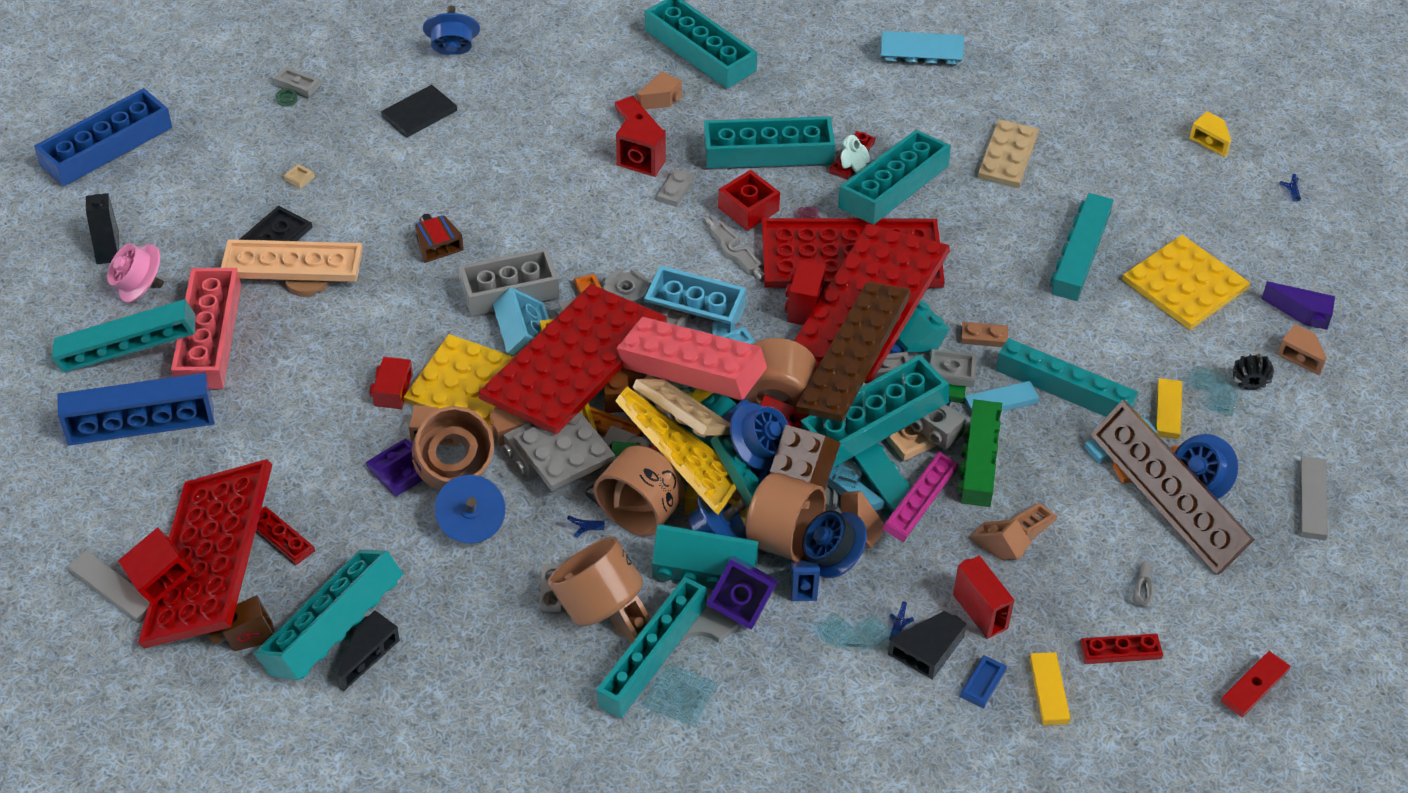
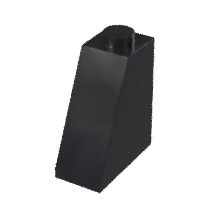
M109 193L86 196V216L96 264L111 263L115 254L119 251V229Z
M943 611L893 636L889 642L888 655L933 680L964 638L967 623L958 616Z

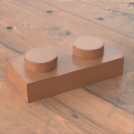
M962 322L961 344L1003 347L1008 339V326Z

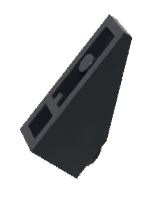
M376 610L369 616L364 617L356 626L337 674L342 691L350 687L400 641L398 626Z

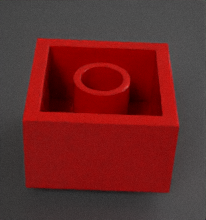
M626 118L616 133V165L656 177L666 162V130Z
M751 169L718 189V209L746 231L760 224L762 218H769L779 212L780 191Z
M799 260L797 268L792 269L790 279L792 284L787 285L785 297L789 298V300H786L784 313H788L787 322L804 325L813 309L816 308L817 303L824 294L826 264Z

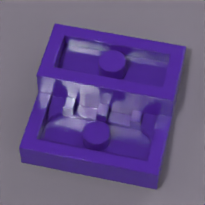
M406 438L365 462L369 470L396 497L423 481L413 465V443Z

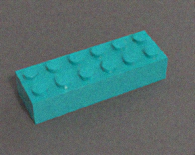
M663 0L645 11V31L726 89L757 71V51L684 0Z
M831 116L704 120L706 168L833 164L835 140Z
M914 130L840 186L838 208L874 225L949 166L951 145L919 130Z
M918 355L862 386L843 422L810 415L801 420V429L828 436L841 443L832 467L834 468L949 403V383L921 355Z
M358 550L253 654L271 677L291 680L303 679L310 673V668L316 662L324 659L328 655V650L334 644L342 641L346 636V632L352 626L361 622L363 615L370 608L375 607L387 591L397 585V581L404 575L388 551Z

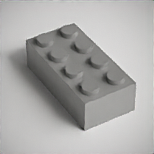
M547 248L459 266L460 285L470 316L494 312L493 303L510 287L541 302L559 298L558 277Z

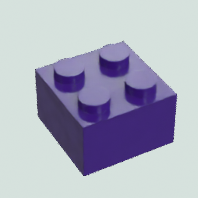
M733 556L729 560L706 605L752 630L779 580Z

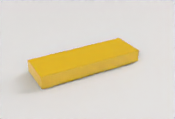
M1159 378L1157 383L1155 430L1158 432L1159 437L1179 439L1181 435L1182 381Z
M1030 653L1029 659L1043 725L1070 724L1071 718L1057 653Z

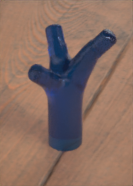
M1292 174L1290 183L1280 181V185L1285 186L1290 191L1293 202L1301 200L1298 189L1299 178L1296 177V174Z
M570 515L567 517V520L580 527L574 534L576 538L588 530H604L605 528L604 520H582Z
M902 601L897 617L894 614H890L893 627L889 640L901 633L908 623L914 622L913 617L905 619L907 606L905 601Z

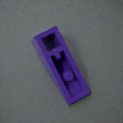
M1267 281L1262 300L1304 325L1327 330L1333 315L1335 296Z

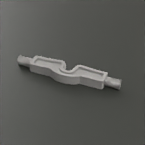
M707 216L704 221L710 227V234L721 244L723 254L728 259L737 262L748 275L754 274L762 282L764 280V272L761 270L762 263L756 258L748 246L734 248L740 244L739 236L729 229L724 222L718 223L713 216Z

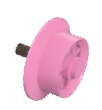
M129 243L124 245L115 254L108 269L107 279L109 284L119 288L120 298L124 302L132 303L138 300L148 290L150 285L157 288L163 286L164 281L156 277L160 264V251L158 247L153 244H147L139 248Z

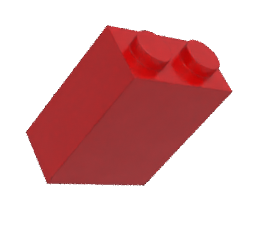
M159 527L118 560L137 591L152 605H155L193 572L173 541Z
M980 555L962 561L957 568L953 596L986 639L1007 630L1015 601Z

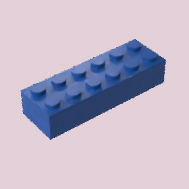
M143 88L34 145L40 166L64 187L173 127L168 108Z
M206 373L57 393L58 418L68 446L215 425L213 400Z

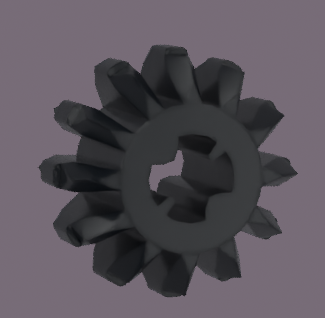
M1260 353L1257 355L1250 354L1247 357L1241 356L1240 360L1235 361L1233 378L1239 387H1246L1247 390L1250 388L1257 390V387H1266V384L1272 382L1274 367L1272 361H1269L1268 356L1261 357Z

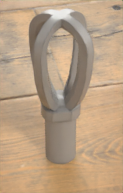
M1149 561L1141 562L1140 575L1133 601L1137 606L1149 607L1154 596V585L1150 576L1151 563ZM1142 584L1146 585V600H1143L1140 595Z

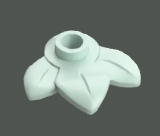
M848 135L843 139L841 144L843 150L841 153L842 167L844 169L851 166L857 174L866 167V163L870 162L868 150L855 135Z

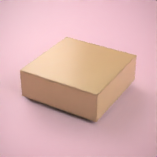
M297 164L283 175L286 182L300 189L315 177L313 171L300 164Z

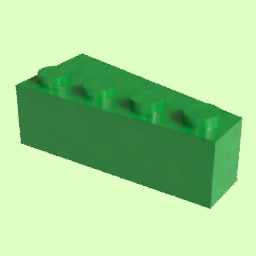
M973 399L970 423L965 424L963 438H967V442H963L961 456L965 457V461L961 460L959 475H964L963 480L959 479L957 494H962L961 504L983 507L991 506L1003 403Z

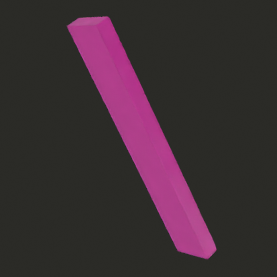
M938 452L886 521L882 530L904 543L952 477L959 464Z

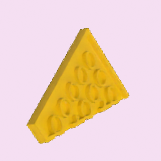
M626 387L615 402L710 508L719 514L737 487L716 451L629 387Z

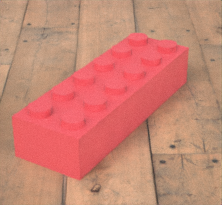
M191 268L185 299L195 313V334L177 339L171 368L173 377L206 373L210 389H224L241 292L237 268Z
M642 317L617 347L625 369L743 400L767 369L760 346Z

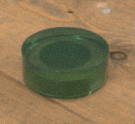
M290 88L281 89L276 94L277 103L283 107L294 105L298 100L296 91Z

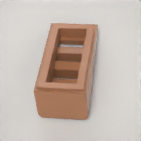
M1037 503L1011 519H1017L1031 542L1055 522L1058 516L1042 504ZM1035 514H1039L1044 519L1039 518Z

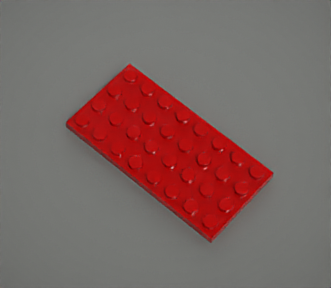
M762 218L764 288H787L788 284H792V281H790L792 269L797 268L799 260L826 264L824 288H827L867 224L871 223L860 218ZM882 218L874 224L882 228L940 242L937 219ZM943 264L928 288H944Z
M867 224L820 298L816 308L813 309L794 339V342L803 345L813 354L818 368L866 282L910 289L911 297L864 381L865 384H868L874 379L949 254V245Z
M590 284L478 392L479 399L557 435L624 367L617 347L642 317L667 323V316Z
M268 459L196 478L184 483L169 538L188 562L193 572L155 605L149 603L138 644L144 649L232 626L273 466Z

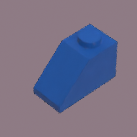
M791 562L790 588L792 602L817 601L820 568L817 562Z

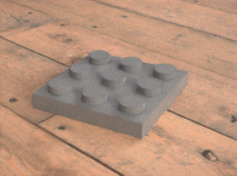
M581 412L557 435L535 426L514 436L516 446L551 491L567 485L615 460V454Z

